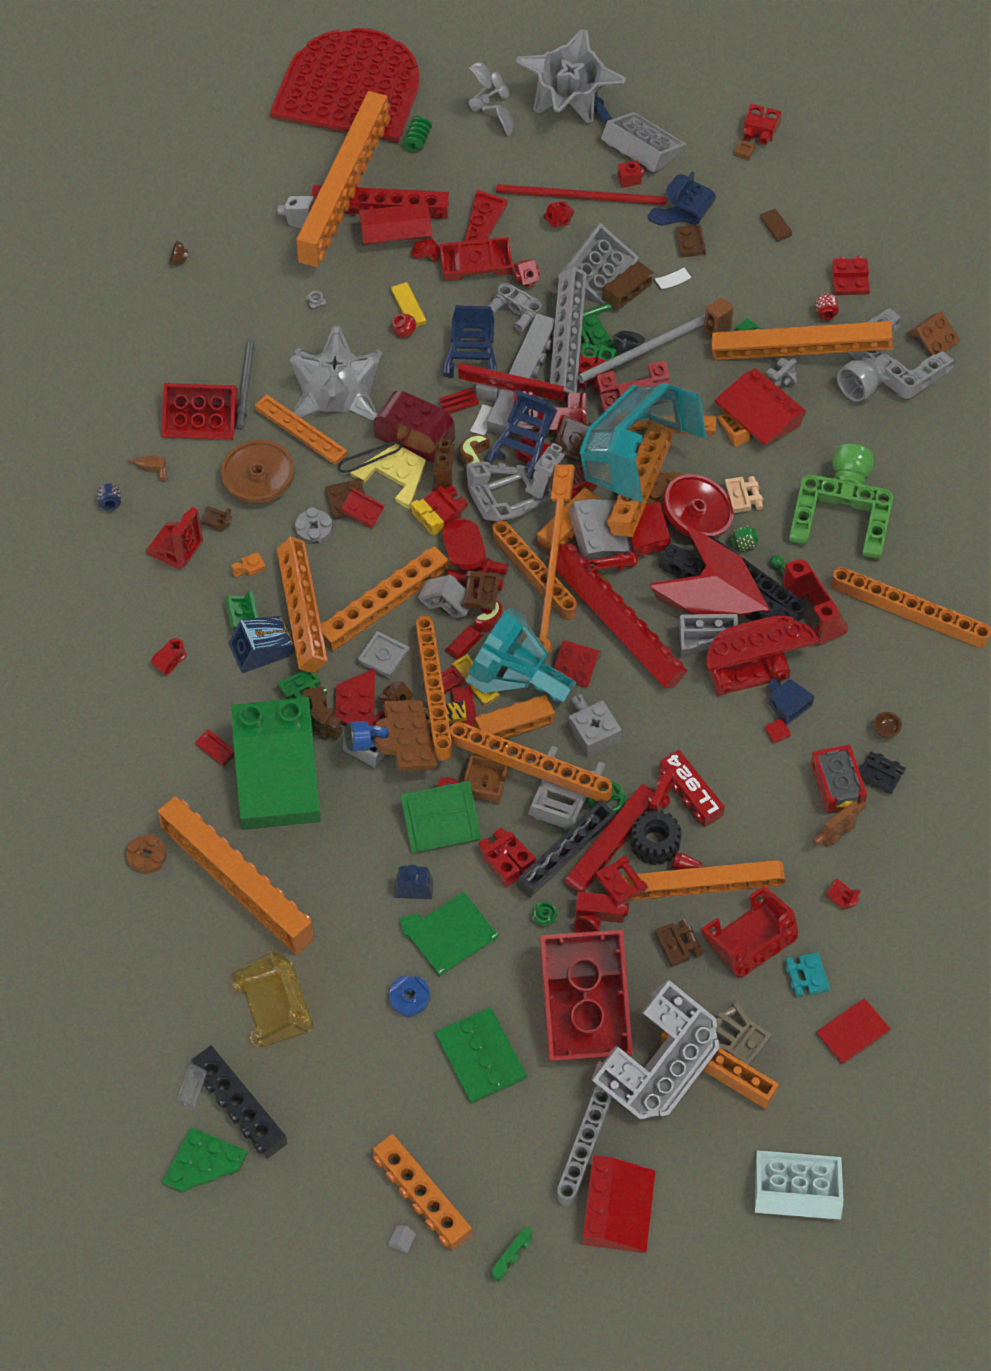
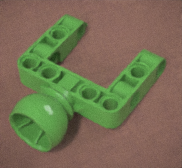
M843 444L838 446L833 455L832 464L835 472L833 479L817 475H806L802 479L789 542L807 544L817 501L835 505L839 503L852 506L851 508L871 511L862 555L880 560L893 502V494L887 489L865 485V479L869 477L874 469V453L870 449L858 444ZM799 518H806L807 520L802 521ZM873 532H878L880 535H874Z

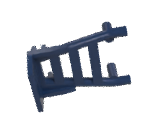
M455 305L451 326L452 343L443 365L444 377L450 379L454 377L453 359L488 360L489 364H487L486 369L497 371L492 346L495 319L491 306ZM464 328H479L482 331H464ZM460 339H484V342L460 341ZM457 349H480V350H486L487 353H484V352H458V351H456V350H457Z
M516 390L517 400L507 420L509 425L492 446L485 461L492 464L495 456L500 460H504L506 456L500 450L502 445L514 448L533 456L532 461L527 463L529 469L525 475L527 478L532 479L535 472V464L540 459L545 436L553 422L557 409L545 400ZM532 409L543 413V419L530 416L528 410ZM520 421L537 426L540 428L539 434L517 425ZM511 433H515L536 441V446L533 448L508 437Z

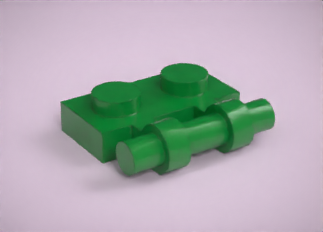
M304 670L278 682V687L286 699L304 698L301 695L304 693V690L321 685V680L316 673Z

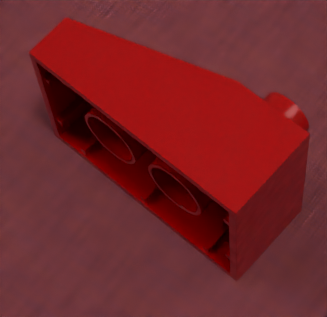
M623 930L540 935L539 952L549 1061L608 1057L615 1046L619 1047L626 1054L633 1055Z

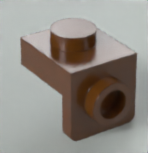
M207 506L201 524L222 532L226 526L229 527L231 524L232 516L230 514L232 509L227 508L223 512Z

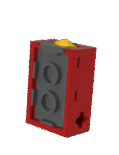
M850 744L812 752L810 764L827 813L841 811L853 801L856 804L860 803V801L866 802L867 792Z

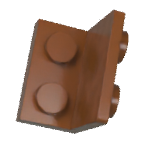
M942 311L931 315L907 332L910 339L916 336L920 338L931 356L937 355L941 351H947L960 341Z

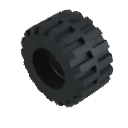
M652 810L651 813L646 811L643 816L639 815L637 821H634L631 847H633L634 854L637 853L639 859L644 858L645 863L651 861L652 865H656V862H660V865L665 864V860L671 861L672 856H675V853L680 849L681 826L676 818L672 819L670 813L666 815L664 814L665 811L660 810V813L656 812V810ZM658 832L667 839L662 842H652L646 838V835Z

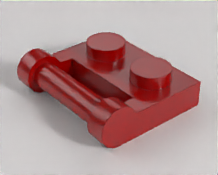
M626 856L620 857L616 862L596 872V878L617 906L643 893L648 888L645 881H641L630 866ZM623 868L635 887L631 888L618 870Z

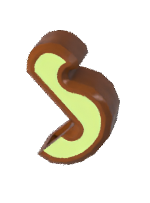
M475 434L464 439L460 444L461 462L466 466L470 463L482 462L478 453L490 448L489 438L485 435Z

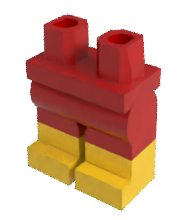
M453 485L446 488L439 486L437 490L432 491L422 500L413 501L411 503L412 514L423 524L429 533L435 536L442 531L448 522L461 518V512L468 507V504L462 496L457 500L453 499L457 496V491Z

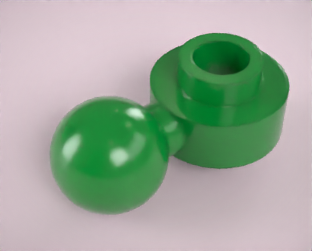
M780 555L772 556L769 561L771 568L774 570L781 569L780 572L784 576L785 564L789 562H784Z

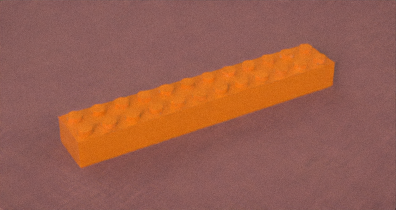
M371 91L367 92L296 239L299 263L318 268L320 262L324 261L326 250L331 246L332 237L337 234L338 224L342 223L344 212L349 208L350 199L355 196V188L360 185L362 174L366 173L367 163L372 160L373 151L378 147L379 138L383 137L385 125L389 124L390 115H388L390 104L388 103L387 95Z

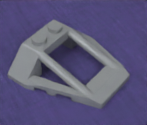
M484 461L470 463L466 466L469 493L485 520L501 521L517 518L551 499L552 491L549 488L542 499L532 495L533 498L511 506L507 502L498 504L490 490L523 479L527 486L532 480L525 476L529 469L528 466L506 467L502 463H499L497 466L490 465L489 462ZM490 473L513 474L488 483L491 476Z

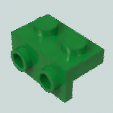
M248 590L245 596H226L225 603L232 631H235L240 620L260 618L256 609V599L252 591Z

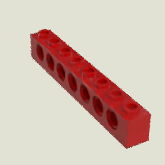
M322 185L312 186L311 196H314L315 200ZM356 187L355 196L350 199L349 208L344 212V214H359V210L428 203L430 218L448 219L449 192Z

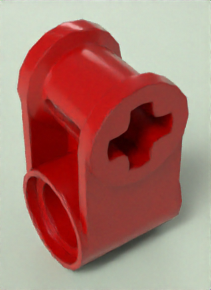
M179 638L169 640L160 651L154 654L151 664L164 675H169L186 657L183 641Z

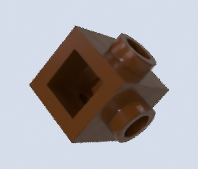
M403 681L391 682L390 685L383 689V694L379 699L383 704L385 701L410 700L414 694Z

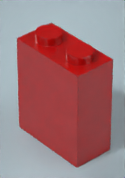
M660 501L645 505L634 535L631 537L637 557L647 556L657 551H664L671 542Z

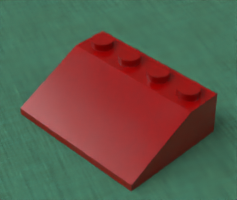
M756 368L740 376L714 400L716 405L764 446L800 427L806 413L803 407Z
M164 383L161 437L234 440L236 411L238 407L237 386Z
M593 1155L582 1245L647 1253L656 1170L614 1157Z

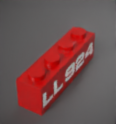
M680 750L660 760L659 774L663 776L666 770L673 773L674 782L671 789L675 794L678 793L683 805L693 812V816L698 823L701 822L706 827L724 816L725 806Z

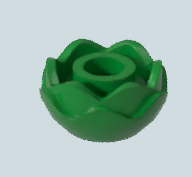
M550 902L536 904L532 913L535 922L543 926L554 923L558 915L557 909Z

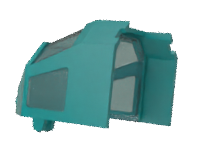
M666 383L649 387L632 385L588 427L580 447L585 480L641 503L643 497L636 464L638 453H635L638 443H642L643 438L642 435L627 429L637 421L649 419L676 431L687 432L705 439L707 436L700 395Z

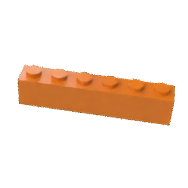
M665 1031L661 1034L660 1045L669 1036ZM721 1048L717 1050L702 1070L766 1110L778 1092L779 1083Z

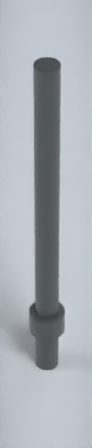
M248 340L240 402L236 411V427L239 429L244 427V419L247 417L246 404L255 343L253 340Z

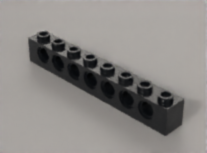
M671 542L660 555L659 568L678 579L700 576L706 567L704 561ZM763 594L761 595L770 611H755L752 614L743 615L752 621L772 616L793 617V620L796 621L798 618V614Z

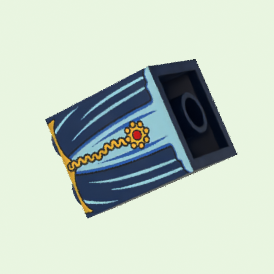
M273 616L240 620L229 641V645L241 672L246 673L289 657L294 647V641L290 637L282 617Z

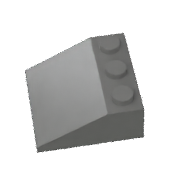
M581 500L573 502L568 511L580 555L587 560L613 557L616 553L626 554L628 551L635 552L630 536L611 535L610 527L607 525L608 517L611 516L613 505L617 500Z

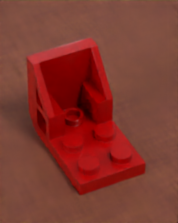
M191 506L188 512L183 514L180 522L165 523L146 549L147 555L177 569L184 568L203 542L198 509Z

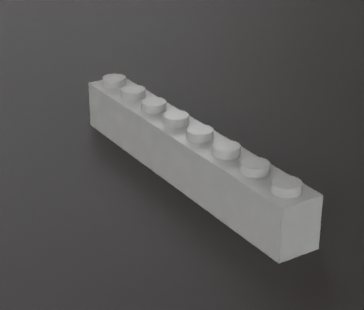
M536 313L509 374L530 379L539 376L541 363L544 364L547 350L550 351L555 329L554 318ZM501 389L487 420V432L501 436L509 425L507 420L513 408V391Z

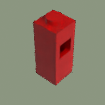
M578 892L575 918L593 914L600 921L623 923L624 916H628L629 904L624 902L617 906L608 894Z

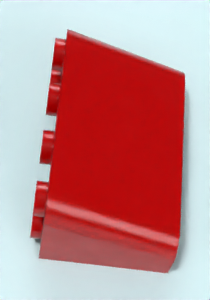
M796 559L786 563L782 586L800 599L807 596L814 606L815 613L821 620L820 625L813 630L819 640L818 646L846 634L848 626L808 562L803 559Z
M762 886L748 896L751 910L722 930L718 918H715L701 928L703 938L738 978L748 975L749 972L778 954L788 945L794 943L798 938V927L794 910L765 886ZM762 894V898L758 902H755L756 898ZM715 927V930L711 933L709 930Z

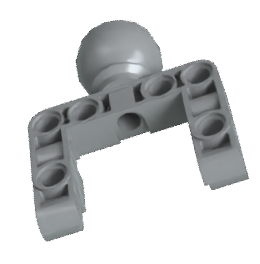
M889 308L867 323L892 321L894 333L902 326L904 321H902L903 318ZM885 350L848 352L856 360L846 363L839 370L837 381L842 393L848 399L855 402L871 397L881 382H884L899 396L907 399L914 397L951 371L956 361L944 351H941L937 355L934 354L921 362L914 370H908L899 361L885 353Z

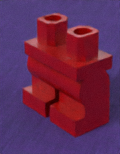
M750 104L744 122L743 139L751 141L753 137H757L760 144L767 145L769 141L773 140L777 127H779L782 111L767 108L764 115L765 107ZM758 110L760 114L752 113V111ZM769 114L776 115V118H771L768 116Z

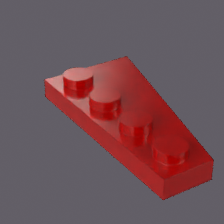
M476 189L465 241L488 239L507 207L508 200Z

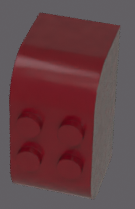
M394 391L373 421L375 438L386 443L398 441L405 449L433 464L436 443H439L440 440H450L452 444L455 440V423L447 411L404 391Z

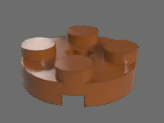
M156 835L140 836L127 845L126 857L131 869L140 871L141 874H151L160 870L162 864L166 861L167 852L165 845ZM146 851L151 852L149 858L141 855Z

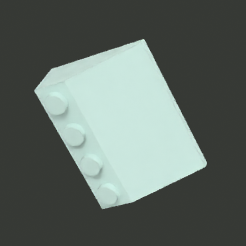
M757 1150L755 1213L841 1220L844 1201L841 1157Z

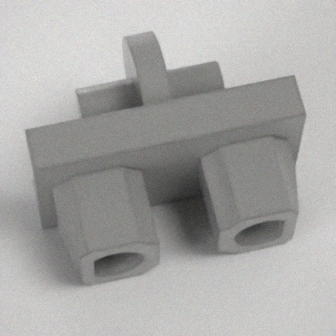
M782 357L776 365L779 371L770 368L766 372V377L778 387L781 384L784 386L787 384L794 386L797 383L796 376L798 375L794 367L797 361L794 358L788 361Z

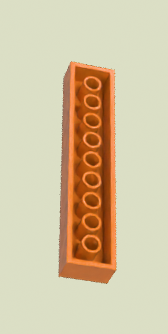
M174 796L158 810L162 830L295 955L300 953L314 940L312 919L306 913L302 914L292 900L288 901L278 887L274 888L264 874L261 876L251 862L247 863L237 849L233 850L224 837L220 838L210 824L206 825L197 812L193 813L186 801L183 799L180 801Z

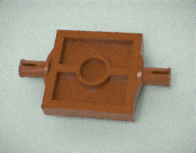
M853 801L825 823L823 831L812 839V843L815 846L822 843L825 847L831 843H837L841 839V835L845 832L849 833L855 828L856 819L859 813L867 807L863 801H860L858 804Z

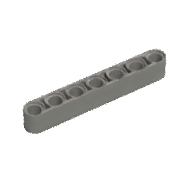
M597 1084L558 1186L557 1199L563 1206H571L577 1199L613 1101V1097ZM604 1097L607 1101L599 1102L597 1098ZM596 1115L600 1119L597 1121H593L590 1119V1117ZM585 1134H590L593 1136V1138L588 1140L585 1139L583 1136ZM584 1153L586 1157L581 1159L576 1154ZM574 1171L577 1172L579 1176L574 1178L571 1177L569 1173ZM567 1190L570 1191L572 1195L566 1197L562 1195V1192Z

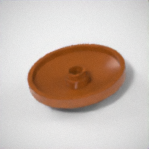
M262 439L239 444L226 455L221 466V478L227 492L234 498L246 503H265L278 498L290 487L295 473L290 453L280 444Z

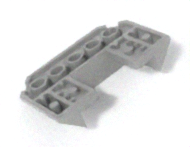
M670 980L665 981L650 994L653 998L641 1012L669 1035L645 1068L619 1047L615 1046L604 1062H598L591 1079L639 1119L669 1115L719 1049L716 1018Z

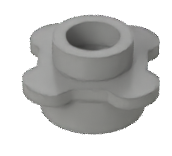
M312 291L306 296V300L310 303V308L314 309L326 304V300L323 299V294L320 291Z

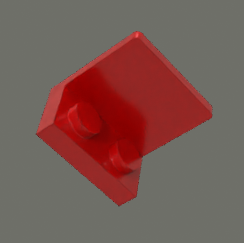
M562 640L554 669L576 681V684L589 687L597 658H600L602 651Z

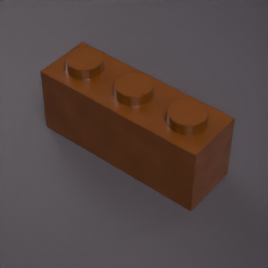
M639 261L634 265H630L625 272L618 274L614 280L604 285L602 300L609 303L614 309L619 310L652 285L654 272Z

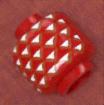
M822 294L816 299L815 306L819 318L831 320L838 315L839 306L835 295Z

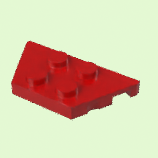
M372 669L336 685L335 716L342 719V725H347L349 722L366 721L369 726H374L375 669Z

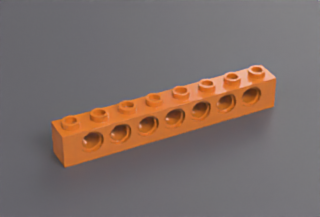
M650 423L648 429L644 431V438L642 443H639L636 458L643 501L640 503L618 494V500L613 505V512L607 520L611 535L633 537L673 440L671 426L661 423Z
M290 536L277 548L298 667L300 670L315 673L328 662L305 541Z
M435 546L423 551L415 560H410L405 567L396 570L392 576L379 582L372 590L366 591L362 597L352 601L342 611L336 612L328 621L322 622L321 629L324 644L331 652L340 648L422 590L427 580L438 578L449 570V560Z

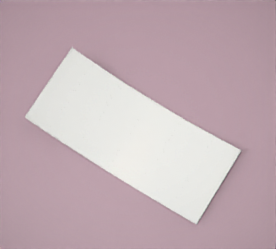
M682 268L672 274L654 279L661 289L680 284L690 279L691 276L685 268Z
M482 404L477 419L470 430L471 432L485 435L487 432V420L493 407Z

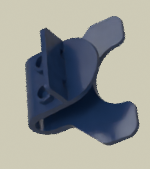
M692 171L689 176L679 174L666 189L668 200L676 206L669 209L653 208L648 214V220L660 226L678 222L697 225L716 200V195L710 188L694 181L695 172Z

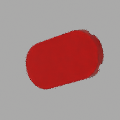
M457 519L448 522L443 527L442 538L451 565L459 566V569L469 570L479 567L481 562L486 560V549L479 527L475 522L467 519Z

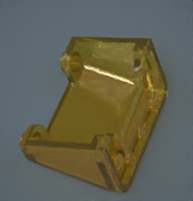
M270 951L231 973L233 987L237 992L240 991L246 996L256 1026L251 1030L250 1039L255 1046H268L305 1034L314 1028L295 969L287 958Z

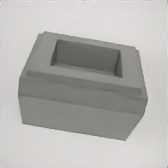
M398 1225L393 1232L388 1246L408 1254L416 1233L406 1225Z

